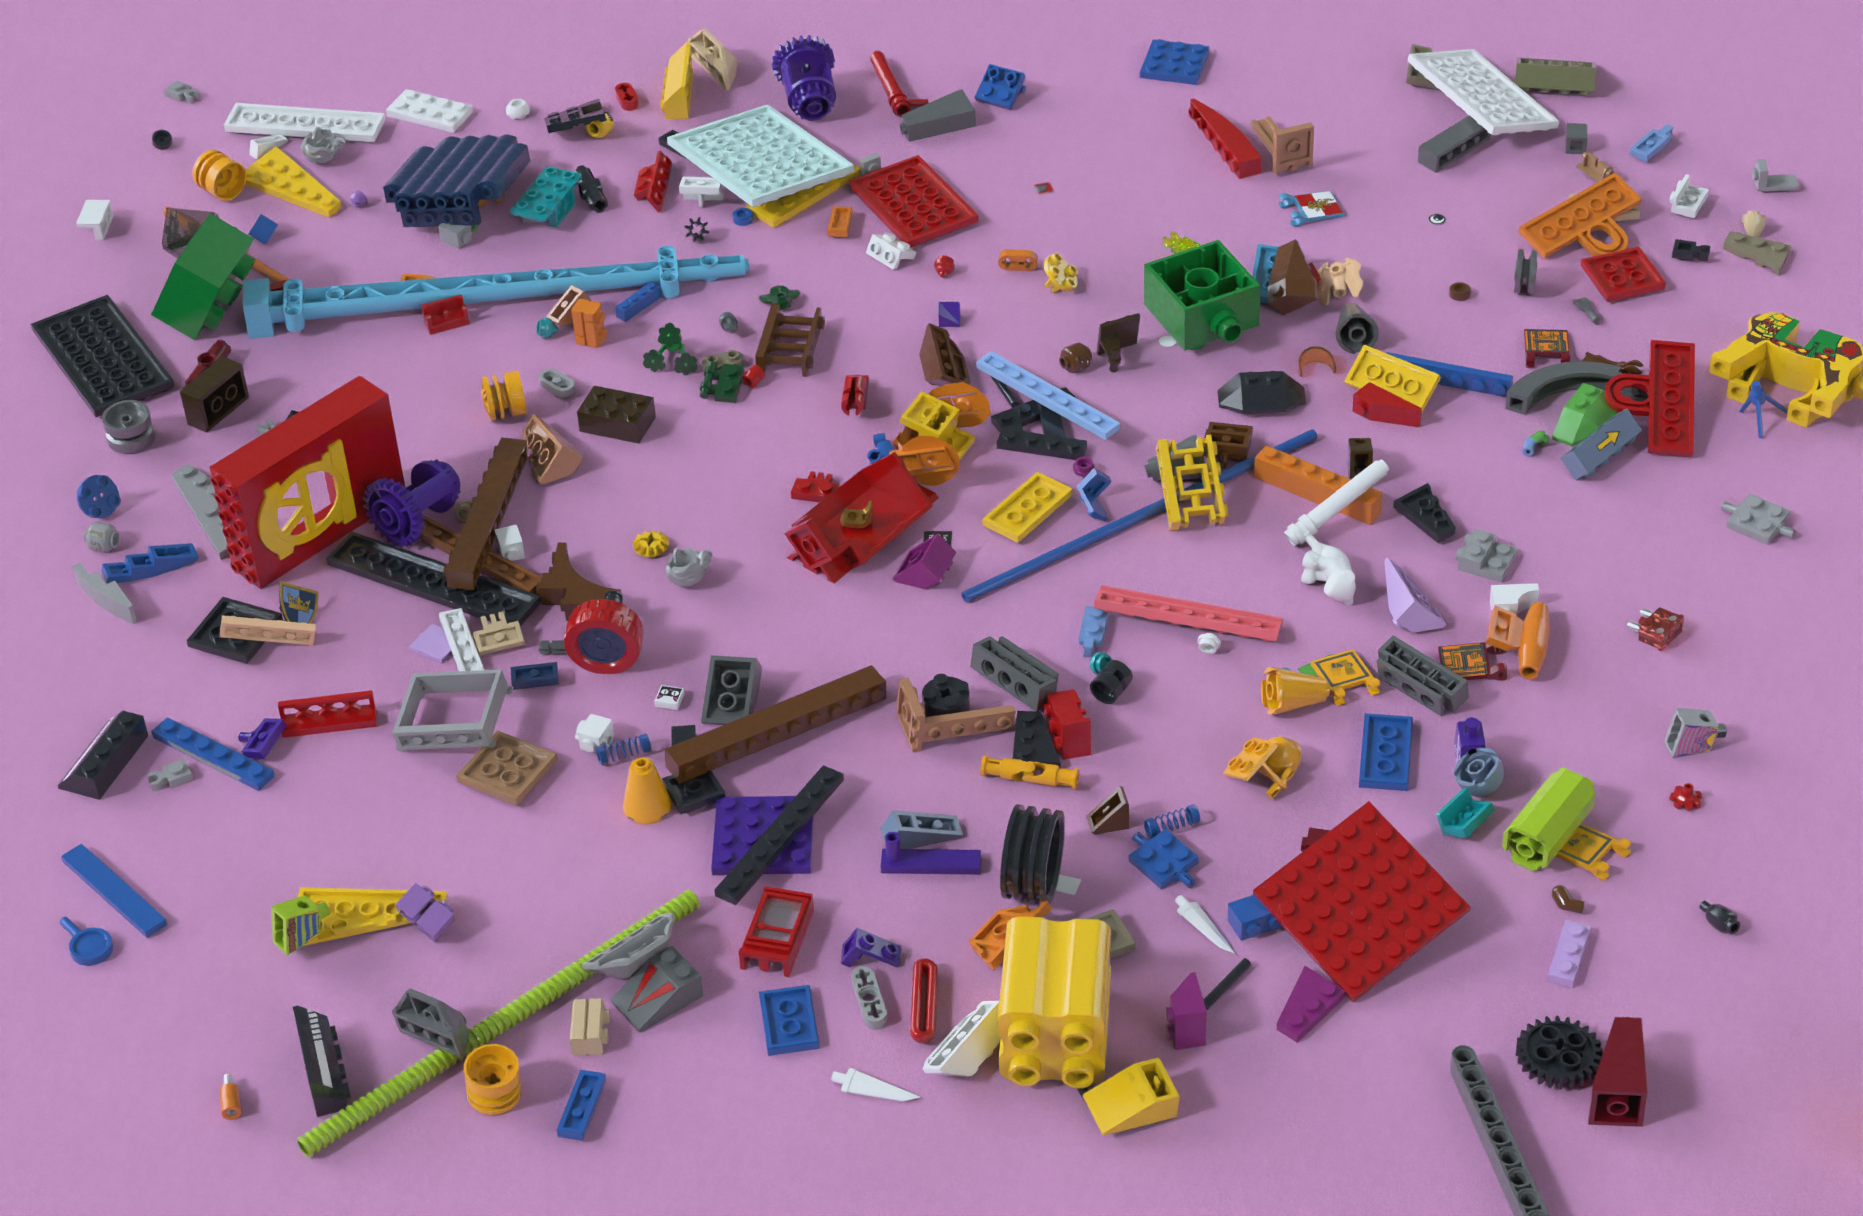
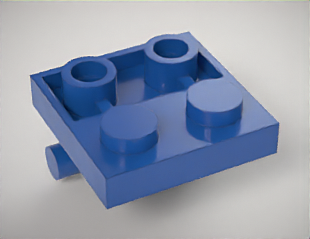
M989 64L974 98L978 102L1011 110L1018 93H1025L1026 86L1022 85L1026 76L1019 71Z

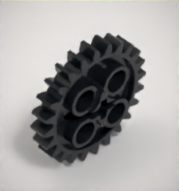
M1556 1015L1555 1021H1551L1548 1016H1545L1544 1023L1535 1019V1026L1528 1023L1526 1030H1521L1520 1037L1517 1038L1515 1053L1518 1056L1517 1064L1522 1065V1072L1529 1071V1079L1538 1077L1539 1085L1547 1081L1548 1088H1551L1555 1083L1558 1084L1560 1090H1562L1563 1084H1567L1573 1089L1574 1082L1583 1086L1584 1079L1591 1081L1592 1074H1597L1603 1055V1049L1600 1048L1601 1040H1596V1032L1589 1033L1588 1025L1582 1028L1579 1027V1020L1572 1024L1570 1023V1017H1567L1565 1021H1561L1560 1017Z

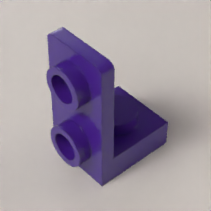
M856 928L842 945L841 964L850 967L856 959L859 960L865 954L898 967L901 958V946Z

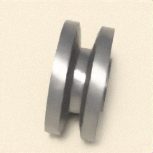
M1518 249L1514 293H1520L1522 284H1527L1528 294H1533L1537 272V250H1532L1530 258L1525 259L1524 249Z

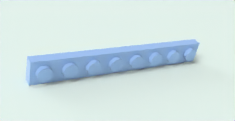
M992 351L977 361V368L1104 440H1107L1120 430V422Z

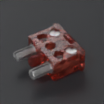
M1661 607L1655 612L1643 608L1640 611L1642 617L1639 619V624L1633 621H1629L1627 624V628L1639 632V641L1662 651L1683 631L1684 617L1682 614L1678 615Z

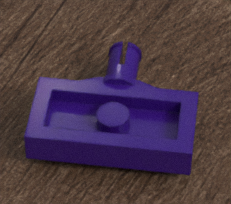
M264 718L259 727L254 731L240 732L238 735L239 741L247 742L242 750L243 755L248 758L265 759L286 728L285 721L283 719Z

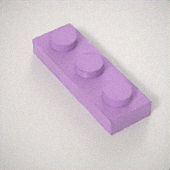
M1565 920L1548 973L1547 982L1573 988L1591 926Z

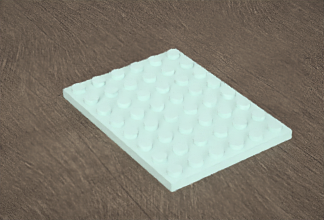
M768 104L667 137L668 145L752 207L760 206L762 203L774 201L786 195L795 194L803 189H810L821 183H828L830 180L845 177L847 174L854 172V165Z

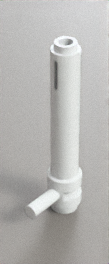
M1382 459L1376 460L1307 515L1303 514L1297 519L1298 522L1290 524L1284 532L1288 541L1294 547L1306 541L1313 548L1318 542L1313 536L1318 532L1317 529L1385 477L1387 471H1389L1387 464Z

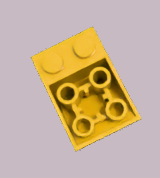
M1159 1057L1134 1063L1083 1094V1098L1103 1136L1177 1117L1180 1097Z

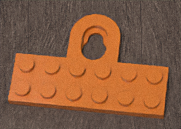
M1615 172L1521 225L1518 233L1544 259L1575 241H1578L1592 256L1625 250L1628 245L1627 234L1613 219L1641 204L1642 198ZM1595 230L1605 231L1610 235L1613 243L1604 244L1602 241L1594 239L1590 233Z

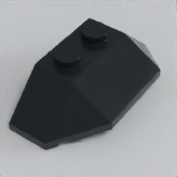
M1284 371L1240 372L1217 390L1220 408H1227L1242 414L1287 412L1297 408L1299 405L1306 404L1304 386Z

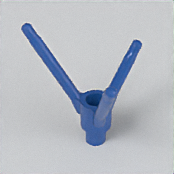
M1754 381L1751 384L1752 389L1750 390L1749 397L1739 411L1743 413L1751 402L1753 405H1756L1759 438H1763L1761 405L1765 403V400L1786 414L1788 409L1764 392L1759 381Z

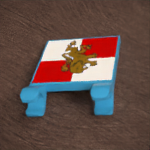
M1330 191L1293 196L1287 193L1280 194V199L1283 200V202H1279L1281 208L1285 209L1295 204L1300 211L1291 213L1292 218L1296 219L1290 221L1293 227H1299L1305 222L1339 218L1345 215Z

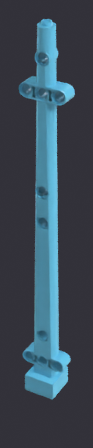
M662 246L657 250L658 261L550 270L541 269L537 271L303 289L301 280L290 279L284 283V290L271 291L269 278L243 280V310L248 337L252 339L274 337V323L285 322L288 331L298 332L304 329L305 320L422 309L421 305L457 295H462L464 304L564 294L571 285L587 292L645 286L653 282L660 284L662 296L674 298L680 294L679 282L694 280L713 282L718 280V278L746 275V271H749L748 258L744 259V255L717 257L712 254L704 255L701 258L677 260L674 247Z

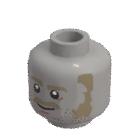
M96 522L89 529H86L84 540L87 542L90 550L108 553L118 546L120 535L112 524Z

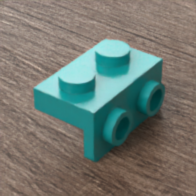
M1463 788L1437 812L1436 817L1443 835L1467 838L1495 810L1492 802L1473 800L1469 789Z

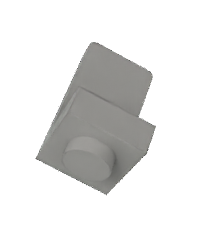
M1757 159L1756 168L1752 169V179L1755 181L1757 191L1798 190L1799 185L1796 175H1768L1769 171L1765 159Z

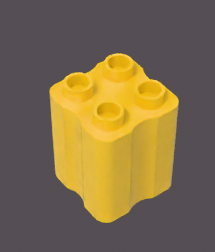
M1015 917L1007 923L997 1020L998 1036L1001 1038L999 1071L1005 1079L1020 1086H1032L1041 1080H1060L1067 1086L1077 1089L1097 1084L1104 1079L1111 992V928L1106 922L1096 919H1073L1058 922L1042 917Z

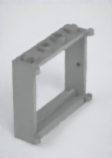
M502 669L412 674L392 732L397 744L396 749L404 752L405 750L483 746L494 748L496 739L491 738L505 694H512L513 686L507 685ZM490 690L480 723L412 726L420 700L426 693Z

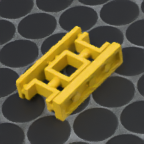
M1206 435V438L1197 437V448L1177 450L1175 440L1167 442V439H1159L1157 441L1156 454L1170 531L1179 530L1180 526L1188 527L1189 516L1208 514L1210 525L1215 524V522L1221 525L1224 523L1225 517H1228L1227 503H1223L1222 496L1225 494L1224 484L1219 482L1218 476L1221 475L1220 463L1215 460L1217 445L1215 441L1212 442L1211 435ZM1204 447L1209 472L1206 463L1194 465L1193 457L1203 456ZM1169 451L1171 452L1172 460L1184 458L1185 466L1175 467V476H1173ZM1201 473L1204 489L1184 491L1181 475ZM1211 488L1213 492L1216 513L1214 510V505L1201 506L1200 498L1210 497ZM1176 492L1178 493L1179 501L1191 499L1192 507L1182 508V517H1180Z

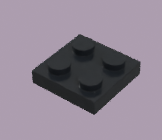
M707 771V773L680 784L673 775L662 778L668 794L680 815L714 804L716 800L725 797V792L712 771Z

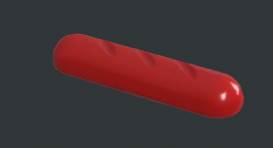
M927 958L918 959L913 966L910 1033L913 1040L921 1044L930 1042L934 1038L936 1031L938 969L935 962Z

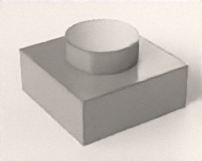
M877 153L859 159L860 176L881 169V157Z

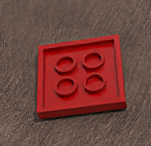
M1640 247L1581 259L1582 269L1606 302L1664 290L1666 287V282Z

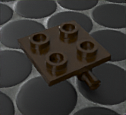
M1139 313L1107 321L1099 326L1097 354H1107L1110 372L1115 373L1118 371V365L1121 363V348L1137 344L1140 323Z

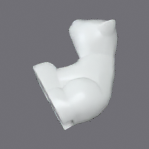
M1317 542L1312 550L1308 551L1303 558L1302 566L1305 569L1301 582L1312 584L1316 580L1325 581L1324 593L1335 601L1352 605L1356 583L1355 574L1351 569L1348 557L1340 548Z

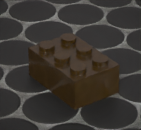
M222 356L180 391L187 425L207 433L249 398L242 364Z
M594 385L577 411L579 431L639 444L656 418L654 397Z

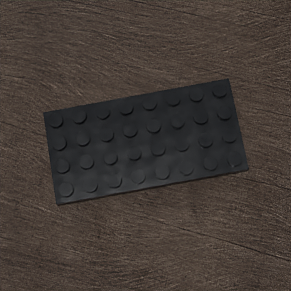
M108 294L31 323L34 334L95 417L103 415V412L114 403L124 400H143L175 386L172 377Z

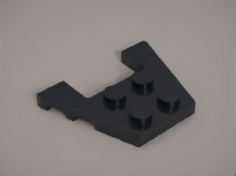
M595 99L579 106L570 107L560 113L553 112L548 114V117L544 118L548 133L571 129L574 125L579 126L578 124L584 123L585 126L596 120H599V122L607 121L604 110H601L600 100Z

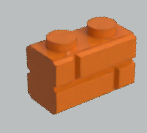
M579 299L571 309L576 344L598 348L606 340L608 333L607 329L604 328L605 312H602L601 302H589L586 299Z

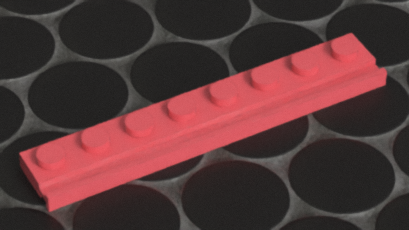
M1101 585L1094 602V608L1101 609L1103 612H1118L1130 617L1140 616L1152 621L1162 620L1174 625L1184 624L1196 629L1206 628L1218 633L1228 632L1237 634L1240 637L1260 638L1263 641H1277L1283 622L1282 617Z

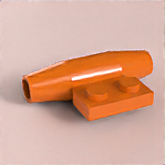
M1542 602L1531 604L1524 621L1517 617L1516 613L1495 605L1491 611L1486 644L1505 651L1518 650L1519 673L1525 679H1535L1546 658L1550 635L1548 606Z

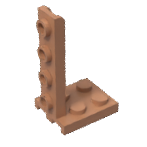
M1270 116L1265 117V119L1250 121V126L1273 156L1272 171L1275 175H1279V172L1285 170L1295 171L1298 170V167L1305 165L1313 166L1314 125L1311 122L1279 129Z
M909 678L899 679L896 715L912 752L922 751V742L1014 728L1016 710L1011 705L925 717L924 705L918 700L916 687L912 686Z

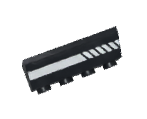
M122 710L108 720L57 785L58 789L100 800L149 736L144 716Z
M298 1005L293 1006L317 1117L336 1113L342 1109L346 1110V1099L351 1098L348 1082L342 1083V1079L347 1077L344 1064H338V1060L342 1059L339 1044L334 1045L333 1042L338 1040L335 1025H329L328 1016Z

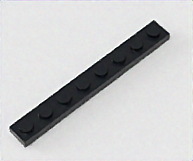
M823 765L715 888V897L737 905L844 781V773Z

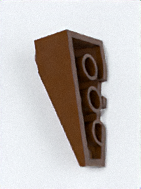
M1296 239L1278 247L1268 284V303L1282 315L1318 300L1317 281L1312 276L1310 266L1306 263L1305 256Z

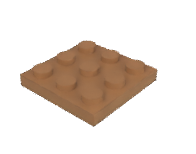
M497 730L491 738L496 739L495 747L483 746L456 775L457 782L517 806L557 762V754Z

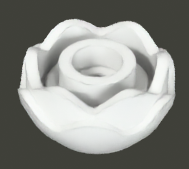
M514 99L506 107V114L513 120L516 118L524 119L530 112V106L522 99Z

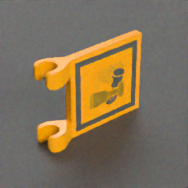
M1354 649L1311 661V666L1316 674L1324 678L1326 683H1329L1330 694L1336 706L1345 704L1343 699L1345 696L1344 689L1364 683L1371 696L1380 694L1378 689L1380 681L1373 677Z
M1581 823L1557 853L1556 857L1586 869L1596 878L1604 881L1609 877V873H1607L1609 864L1599 861L1611 848L1618 855L1624 858L1631 853V850L1628 849L1631 846V842L1625 838L1616 839Z

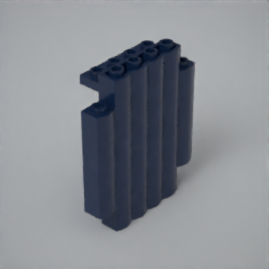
M505 134L500 137L486 135L480 138L475 136L463 138L450 136L444 138L436 148L420 147L412 153L383 186L386 203H395L396 211L401 214L403 227H438L441 223L464 226L480 225L482 221L478 206L479 201L497 200L504 195L530 162L528 145L518 143L516 136Z

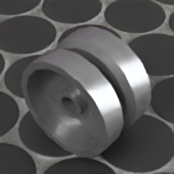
M124 400L114 403L103 412L102 422L106 431L107 442L114 451L134 453L145 449L154 441L155 431L151 422L150 411L143 402Z

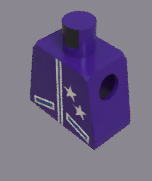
M1470 717L1465 721L1457 722L1454 739L1457 762L1471 749H1473L1474 754L1477 753L1476 749L1486 748L1482 722L1476 718Z

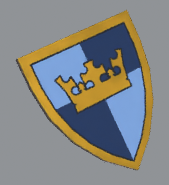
M279 581V610L282 612L285 621L311 624L317 612L318 591Z

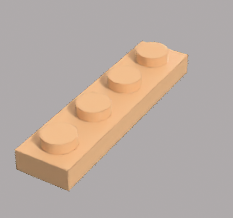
M222 616L220 637L313 646L316 624Z

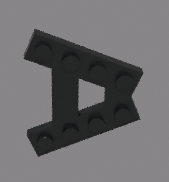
M1066 387L1060 389L1075 397ZM1035 400L991 416V423L1000 432L997 439V449L1070 460L1084 457L1087 441L1066 438L1061 415ZM1040 420L1043 434L1023 431V426Z

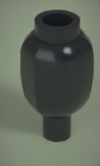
M1707 901L1701 902L1699 908L1706 913L1705 916L1709 924L1719 932L1735 934L1739 930L1740 922L1737 919V914L1721 904L1711 905Z

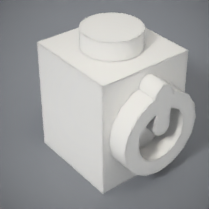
M590 714L586 721L582 720L577 727L575 739L579 740L580 749L596 754V747L602 745L609 747L614 738L612 719Z

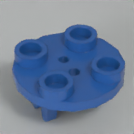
M92 475L85 478L77 490L79 508L85 515L91 518L102 519L110 516L121 503L116 484L106 475Z

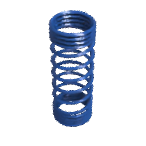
M645 733L639 735V737L636 736L635 742L631 737L628 742L623 739L622 744L617 741L616 747L611 743L610 749L607 745L596 747L599 763L601 765L608 764L605 746L613 762L612 745L620 760L618 743L626 758L624 741L629 748L631 756H633L630 739L638 755L637 738L644 753L651 751L648 735Z
M1192 804L1187 806L1186 809L1181 808L1179 811L1174 810L1173 813L1168 812L1167 815L1162 814L1161 817L1156 816L1155 819L1148 818L1144 821L1146 834L1149 838H1153L1161 833L1160 827L1156 822L1157 818L1161 820L1162 829H1167L1162 819L1163 816H1166L1170 831H1173L1169 814L1173 815L1175 827L1179 829L1175 812L1179 813L1181 825L1185 827L1181 810L1185 811L1186 820L1189 825L1199 823L1200 813L1198 808Z

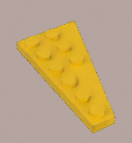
M277 146L246 169V186L328 218L342 208L341 201Z
M300 887L298 897L307 896L316 905L325 902L330 910V915L320 920V935L304 946L410 924L406 918L397 912L395 905L408 890ZM433 891L435 894L433 898L440 903L442 901L447 903V891Z

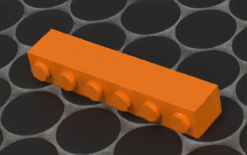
M1267 445L1255 456L1254 478L1317 504H1321L1351 480ZM1370 487L1339 513L1371 525L1382 513L1383 492Z

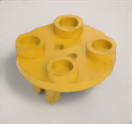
M1055 252L1048 256L1044 261V269L1049 277L1045 283V288L1052 286V293L1060 289L1067 292L1074 290L1078 284L1077 268L1072 264L1069 265L1059 253Z

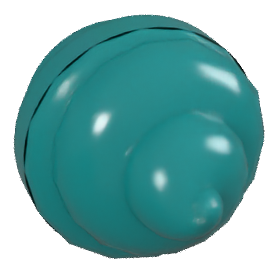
M550 318L538 319L536 334L541 336V338L546 339L558 332L559 329Z
M1098 652L1090 659V669L1094 674L1098 675L1112 658L1104 652Z

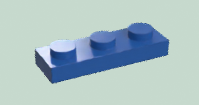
M580 1069L556 1130L558 1137L584 1140L606 1083L605 1073Z

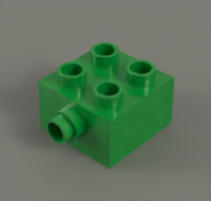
M210 213L175 261L151 316L193 340H196L204 327L214 332L226 312L225 309L219 306L220 303L225 306L233 305L243 288V285L235 281V278L238 277L241 280H245L256 261L255 258L247 254L254 238Z
M1216 240L1144 264V305L1184 351L1197 350L1206 343L1218 339L1226 343H1232L1239 339L1243 331L1259 326L1260 284L1221 241Z

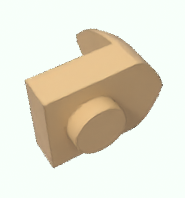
M1747 211V215H1742L1741 224H1744L1745 231L1749 236L1759 237L1764 229L1765 215H1760V211Z

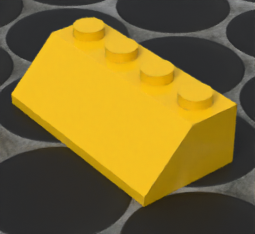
M686 42L669 58L668 67H665L664 89H662L661 112H665V119H689L694 76L690 42Z

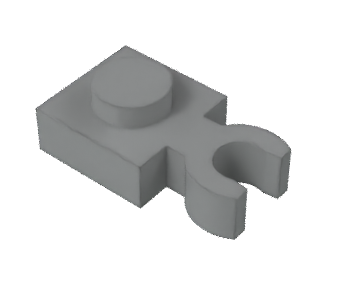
M175 81L164 90L166 97L179 102L185 99L187 103L193 104V97L200 98L197 89H192L190 85Z
M185 758L162 766V772L147 774L153 791H158L167 784H169L170 788L193 780Z

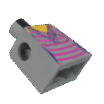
M1676 708L1664 743L1672 758L1706 753L1711 750L1715 738L1726 737V725L1724 723H1717L1712 713L1708 710Z

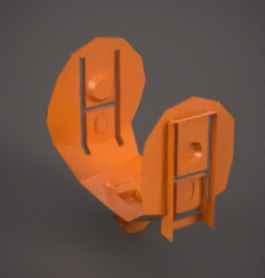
M967 383L945 384L931 390L929 395L940 398V400L952 406L955 405L956 408L960 409L957 428L974 427L982 424L991 414L988 398L979 389ZM905 426L902 434L901 432L898 433L893 441L897 450H892L889 454L896 452L899 457H902L910 474L914 475L921 485L937 486L953 478L960 469L959 455L949 443L934 436H918L919 432Z

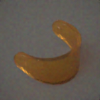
M1309 347L1299 356V377L1303 375L1302 367L1312 362L1324 363L1331 367L1333 373H1336L1334 357L1323 347Z

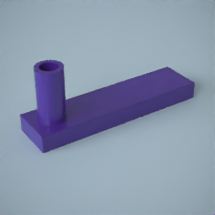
M889 832L885 835L886 849L882 848L881 873L980 875L981 850L900 849V836L898 833Z

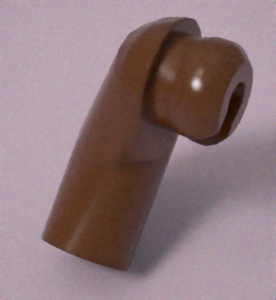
M1557 885L1552 889V897L1559 909L1583 913L1585 902L1572 899L1565 886Z

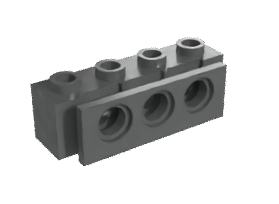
M1394 635L1378 650L1379 658L1376 661L1379 678L1441 717L1445 714L1444 707L1455 713L1469 698L1468 682L1466 679Z
M989 636L973 644L970 667L1035 711L1043 709V704H1047V694L1056 692L1059 673L1005 637L1001 636L999 641Z

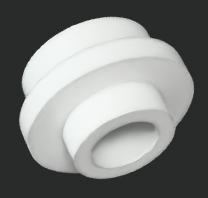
M1212 633L1202 634L1198 637V648L1204 653L1214 654L1221 646V641Z

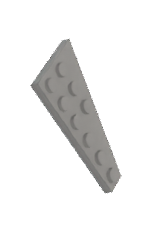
M188 463L171 474L173 482L181 495L184 496L188 507L193 511L194 517L205 535L210 539L211 545L216 549L220 560H222L229 553L226 549V537L222 532V520L218 515V503L214 498V486L208 476Z

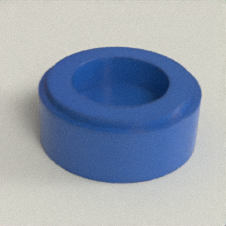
M739 208L733 212V222L739 226L749 225L753 222V212L748 208Z

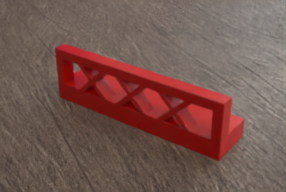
M373 690L278 701L280 718L287 725L282 732V738L377 727V710ZM369 699L370 704L359 705L356 702L358 700ZM339 702L345 704L343 708L332 706L334 703ZM314 705L322 707L318 711H312L309 709L311 706ZM294 708L298 711L293 714H285L284 709Z

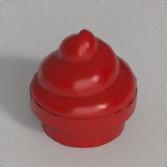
M942 255L935 260L934 268L941 278L954 271V260L949 256Z

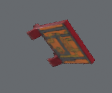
M1524 329L1526 367H1535V356L1560 357V363L1569 362L1567 330Z
M1486 642L1438 647L1440 664L1466 680L1493 678L1504 681L1507 679V665L1505 663L1489 667L1487 652L1499 655L1503 652L1500 648L1486 644Z

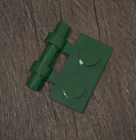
M710 361L708 367L704 370V381L700 384V397L707 399L709 394H712L717 402L736 403L743 379L742 375L745 372L744 365L723 364L722 369L717 370V364ZM718 380V383L712 384V381Z

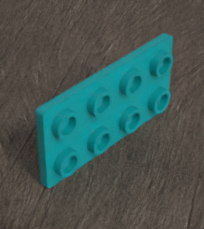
M547 166L510 209V214L541 222H546L549 219L550 226L558 227L576 205L574 187L582 179V174Z

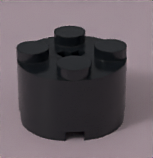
M942 673L935 675L934 679L929 681L922 690L925 717L970 711L968 683Z

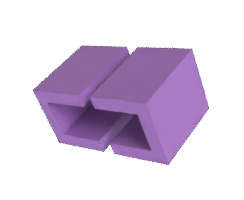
M415 883L395 904L396 910L413 925L417 923L419 925L417 928L435 943L455 921L454 914L452 913L454 910L445 901L440 903L433 898L434 892L426 885L421 887Z

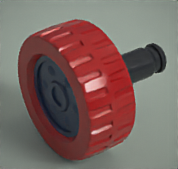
M610 590L606 592L605 599L589 600L578 605L568 619L564 634V647L571 660L587 671L597 674L621 673L633 666L639 657L644 637L643 624L632 609L622 604L623 596L619 591Z

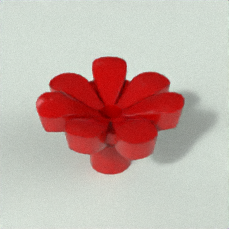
M1685 783L1683 787L1680 785L1675 787L1674 792L1669 796V800L1675 801L1673 804L1675 808L1680 809L1684 805L1685 810L1691 811L1693 806L1697 809L1701 807L1700 799H1702V793L1700 791H1693L1694 786L1690 783Z

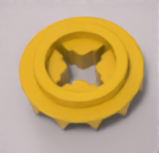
M654 529L651 532L644 531L643 535L637 534L636 539L633 540L634 551L643 557L659 556L669 547L667 535H663L662 531L655 532Z

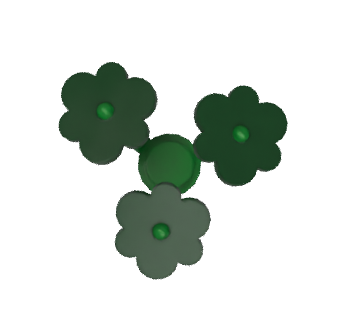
M667 323L665 327L659 329L658 342L662 344L659 351L651 349L649 353L643 355L645 359L643 361L644 367L651 368L653 372L665 368L666 365L662 353L666 349L670 351L679 349L681 352V356L675 359L676 365L674 370L677 373L688 375L690 372H695L698 368L696 357L690 356L689 353L685 352V344L682 343V336L680 334L681 330L677 327L675 328L673 323Z

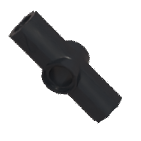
M584 165L578 166L574 172L582 174V179L578 183L582 200L587 201L592 211L597 213L604 212V209L608 207V201L603 194L599 178L593 176L590 168Z

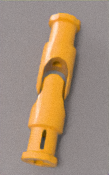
M984 755L981 761L980 775L985 776L989 774L1000 776L1001 779L1025 781L1054 787L1057 785L1071 786L1072 789L1076 790L1080 770L1079 768L1074 770L1060 768L1059 765L1032 761L1026 762L1011 758L995 759ZM1036 770H1040L1043 772L1042 774L1036 776Z

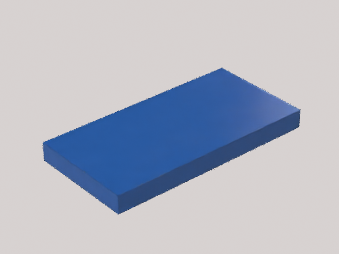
M1365 713L1359 775L1360 788L1408 791L1413 717Z

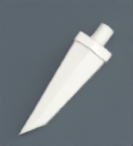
M1183 895L1176 898L1175 902L1179 905L1177 912L1220 949L1236 954L1197 902H1189Z
M849 1068L847 1074L834 1071L831 1081L843 1084L841 1092L847 1094L853 1093L900 1102L920 1098L915 1094L856 1071L853 1068Z

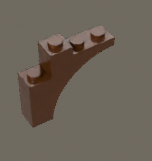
M563 542L557 543L556 552H552L553 567H549V573H542L541 582H537L536 587L537 595L541 596L542 605H560L561 611L565 612L566 621H568L572 611L578 605L589 600L605 599L606 592L610 590H616L621 593V589L603 587L580 576L569 563L567 543Z

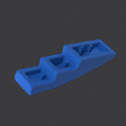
M193 543L149 546L148 553L125 555V562L102 564L101 571L107 584L112 581H116V583L130 582L176 570L197 561L199 556Z

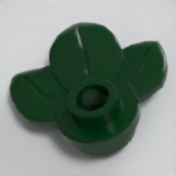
M778 285L772 287L769 294L760 295L759 300L764 304L780 305V310L789 308L792 300L800 296V291L789 290L786 286Z

